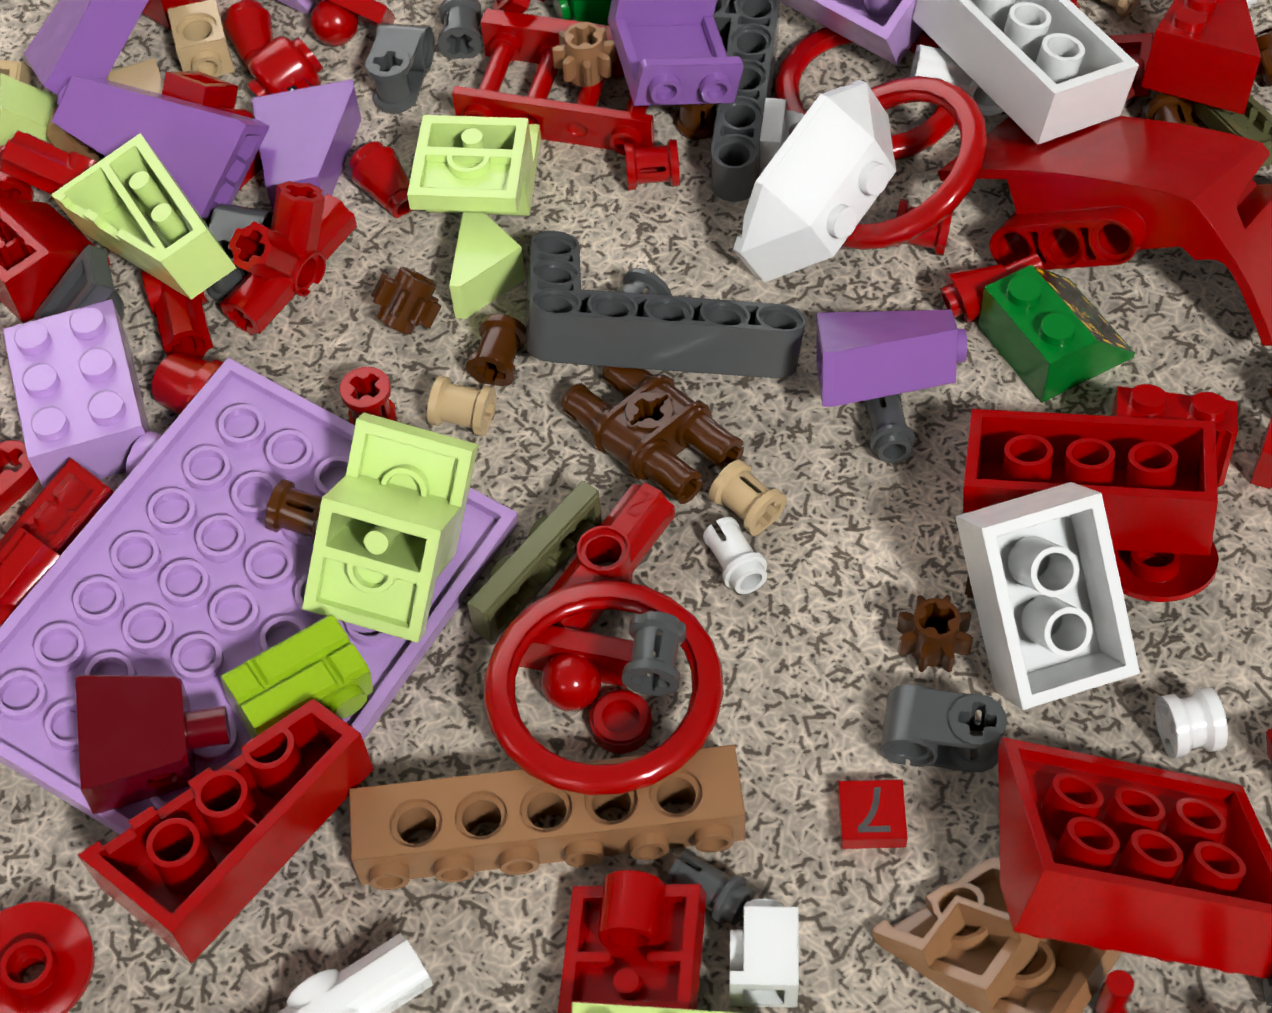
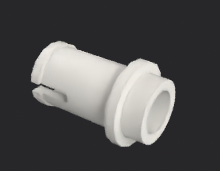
M725 517L718 519L716 522L726 536V540L724 541L722 537H719L712 525H709L705 530L703 539L724 570L722 579L726 587L735 589L739 594L751 593L760 588L767 579L766 559L762 554L753 551L734 518Z

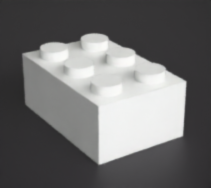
M1069 482L955 516L993 684L999 695L1020 709L1026 710L1140 674L1101 492Z

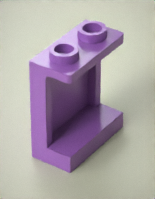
M717 0L611 1L608 23L634 106L734 103L744 65L742 59L738 56L727 57L713 17Z

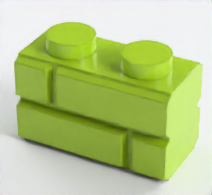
M332 614L220 676L229 704L241 723L246 727L252 739L312 699H315L339 718L344 719L359 711L365 705L367 695L373 693L371 673L367 663L355 645L350 642L348 635Z

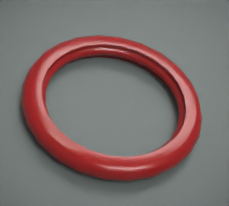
M827 27L807 35L792 47L780 64L774 82L775 99H786V110L806 114L807 111L802 105L799 94V83L802 73L808 64L820 54L834 47L854 42ZM922 31L909 51L915 54L917 45L941 47L928 34ZM937 106L932 116L923 124L907 132L891 135L894 159L899 160L911 157L934 146L950 132L956 123L955 119L943 107Z
M922 76L894 79L871 88L884 110L900 104L914 102L934 103L943 107L957 123L960 130L961 147L949 176L934 194L918 207L900 217L881 223L857 224L853 233L845 240L842 247L858 250L885 249L911 241L937 226L959 206L971 191L982 169L987 147L985 119L978 103L964 89L939 78Z
M621 581L584 582L558 589L532 603L508 625L492 650L484 675L485 711L491 731L506 755L529 775L557 789L585 795L624 794L651 786L681 769L706 742L718 720L724 695L723 670L720 658L712 638L698 619L667 595L643 585ZM612 609L643 614L648 611L664 612L676 616L679 621L685 623L686 639L680 647L683 649L691 669L692 693L687 712L678 728L659 747L639 758L622 763L590 765L567 760L549 751L531 735L521 720L515 700V678L522 657L531 643L553 624L566 617L590 610Z

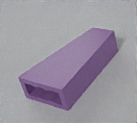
M59 0L23 54L42 85L57 95L70 82L72 75L106 79L149 0Z
M72 75L70 82L60 91L57 99L58 108L51 121L105 157L141 133L202 218H211L214 209L220 203L232 204L270 128L263 121L102 78Z

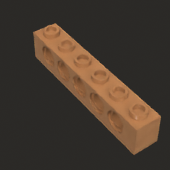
M735 744L701 748L676 772L651 786L624 794L585 795L561 790L529 775L523 769L349 789L351 861L361 885L370 884L373 888L379 890L399 889L408 885L409 879L434 876L442 882H462L472 878L475 874L474 872L501 869L503 873L509 875H524L536 871L540 866L539 864L563 861L572 867H591L601 863L606 856L631 854L633 858L638 860H653L668 854L669 849L695 846L698 851L713 853L732 847L735 841L745 840V809ZM643 755L580 763L590 765L618 764ZM673 800H683L692 805L687 811L677 814L667 812L662 808L666 803ZM611 807H619L628 812L623 818L616 821H606L598 817L603 810ZM553 814L564 818L560 824L553 828L544 829L534 825L539 818L545 815ZM483 822H494L499 825L493 833L486 836L470 834L476 825ZM421 829L435 831L425 842L418 844L406 842L408 837L415 831Z

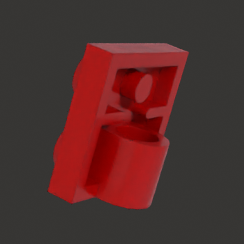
M621 870L607 874L602 886H573L557 1013H572L573 1002L697 1010L707 897L701 884H664L660 878L650 873L636 870Z

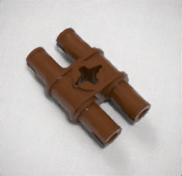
M604 366V382L626 397L616 406L609 405L582 383L572 386L562 397V412L591 434L593 445L597 450L603 453H610L627 467L629 474L633 478L638 480L650 479L680 504L688 503L698 494L703 480L700 479L702 477L701 473L676 456L687 447H692L717 465L719 469L723 470L731 462L740 459L744 452V447H742L743 441L712 419V414L707 404L700 400L694 401L676 388L673 380L666 375H652L645 369Z

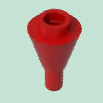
M1034 252L1005 266L999 264L946 273L947 285L940 288V292L947 310H952L954 318L962 315L964 321L969 324L980 315L985 286L1029 265L1044 269L1039 255Z

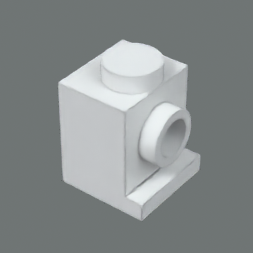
M754 899L745 903L744 930H730V1006L797 1008L799 990L798 907H784L781 902L772 899Z

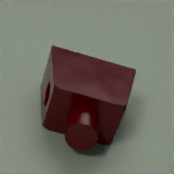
M75 676L81 791L93 814L103 813L188 787V781L196 776L194 749L230 744V729L226 706L190 710V703L183 681L178 677Z

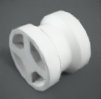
M1212 688L1196 689L1191 697L1182 699L1175 694L1158 696L1155 703L1156 726L1166 754L1170 758L1186 757L1191 749L1199 747L1209 752L1224 750L1228 740L1227 721L1221 700Z

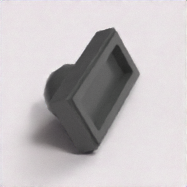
M88 244L34 313L35 320L112 299L122 321L124 302L114 289L106 250Z

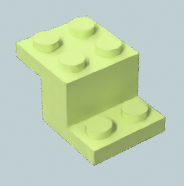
M423 115L407 193L410 209L438 213L470 211L494 215L530 216L541 144L540 124H529L528 118Z
M368 413L361 414L355 423L346 475L322 497L302 609L323 616L332 614L337 620L418 643L426 631L436 579L456 555L479 444Z

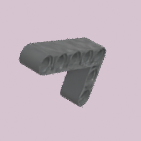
M717 0L713 17L727 57L738 56L742 59L744 65L734 103H718L711 145L712 190L716 196L726 201L738 202L750 198L755 181L760 174V136L765 99L771 96L779 40V0Z
M543 231L532 236L526 286V348L528 353L534 358L552 363L764 378H785L796 372L806 318L799 310L788 305L581 289L580 245L578 240L572 235L560 231Z

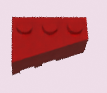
M1174 0L1156 28L1141 87L1244 115L1261 59L1247 1Z

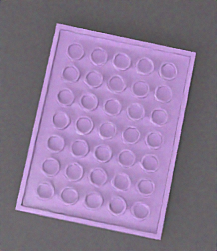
M227 358L0 627V762L118 834H122L131 828L128 821L150 806H153L156 811L190 789V786L103 813H92L80 785L75 676L82 675L175 676L182 679L189 699L190 710L226 706L229 721L230 744L194 749L196 776L209 767L212 771H216L241 755V746L252 738L229 704L220 676L326 617L302 609L314 545L312 537L283 528L278 532L266 529L265 517L270 496L275 486L282 479L294 482L295 489L323 497L346 475L355 425L240 363ZM472 488L469 489L456 555L436 579L426 631L418 643L338 620L348 635L350 642L355 645L367 663L371 673L373 693L367 695V701L359 711L342 719L361 733L363 741L518 524L517 512Z

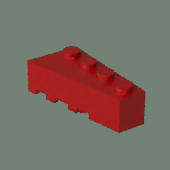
M315 699L310 700L242 745V754L220 769L212 771L209 767L189 780L190 789L155 811L153 806H150L129 820L131 828L104 846L97 841L78 854V857L100 889L191 964L347 799L349 789L357 788L374 770L361 733Z

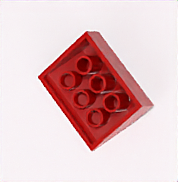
M1002 737L998 746L1000 886L1013 932L1028 934L1035 938H1049L1092 946L1100 950H1114L1147 956L1165 962H1179L1212 968L1230 974L1239 973L1266 979L1270 978L1272 975V848L1242 785Z

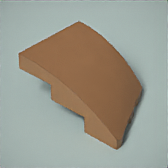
M991 857L970 869L959 881L943 885L926 895V907L894 926H891L885 919L872 930L875 942L879 946L980 1013H1082L1122 954L1120 951L1100 950L1092 946L1049 938H1035L1028 934L1013 932L1000 886V859L996 857Z

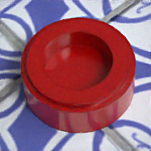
M616 690L606 693L595 702L590 712L592 736L601 748L612 753L625 754L639 749L647 742L652 732V714L648 703L640 695L627 690Z

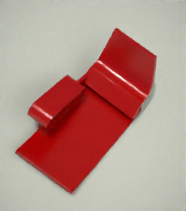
M1118 116L1039 145L1010 117L986 134L987 147L982 169L977 179H1007L1016 209L992 235L989 242L990 252L998 264L1005 266L1036 252L1042 261L1044 270L1110 266L1126 263L1141 249L1182 247L1194 260H1217L1229 269L1240 288L1255 323L1262 346H1272V184L1257 185L1252 179L1270 155L1262 142L1207 128L1127 116ZM958 156L938 171L940 181H945L949 176Z

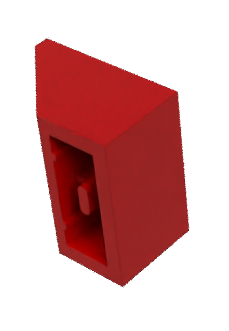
M0 197V302L22 323L30 321L34 318V313L88 244L95 245L50 204Z

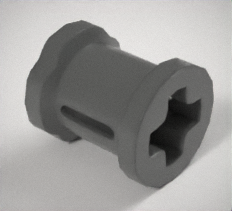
M443 0L439 11L441 23L444 25L438 35V48L440 52L449 59L476 57L482 48V37L478 31V26L482 19L481 4L477 0Z
M648 611L643 614L634 615L629 624V635L634 639L631 661L623 667V684L634 692L650 696H664L676 692L680 684V673L675 668L678 645H681L686 639L685 623L679 621L676 616L664 612ZM661 631L662 636L656 635V632ZM647 673H653V675L649 677Z

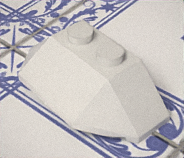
M857 80L849 86L838 87L820 94L755 181L744 214L742 235L737 236L733 251L751 273L762 282L771 281L834 257L895 174L896 166L888 114L867 82Z

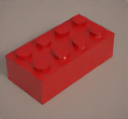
M971 409L963 485V514L1073 482L1102 493L1113 549L1115 551L1211 555L1218 505L1215 421Z

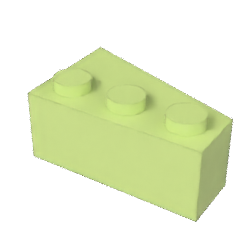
M141 133L51 194V197L83 234L191 300L236 269V266L184 191Z

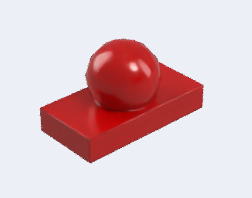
M318 0L320 2L312 10L310 23L316 39L325 45L334 47L350 42L357 33L358 19L377 28L380 23H394L396 17L386 5L375 0Z
M552 625L531 643L522 657L519 667L542 671L541 689L552 706L565 712L580 711L594 702L600 692L601 683L626 687L622 682L623 667L631 661L633 640Z

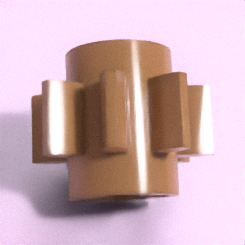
M579 22L571 25L566 32H559L560 45L552 48L554 68L563 69L565 82L571 81L577 86L590 87L601 82L604 77H611V64L617 62V49L614 41H606V28H600L590 22Z

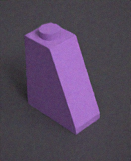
M353 79L252 98L255 119L263 121L270 126L260 146L265 186L272 210H274L277 185L287 181L310 183L323 190V197L326 194L332 195L361 123Z
M952 310L817 313L816 364L822 407H834L956 383L957 363L966 362V329L957 328Z

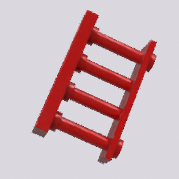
M486 8L481 19V29L485 56L491 58L478 89L454 86L452 98L456 116L528 118L529 124H540L542 140L614 150L622 155H625V143H633L635 148L655 146L653 115L646 114L648 106H634L631 94L625 111L596 107L606 80L605 77L594 86L581 87L576 104L548 100L558 72V68H554L552 48L560 45L559 32H566L571 25L579 23V21ZM596 24L600 28H606V41H614L608 25ZM617 52V62L611 64V75L625 76ZM512 61L539 64L527 96L499 92Z

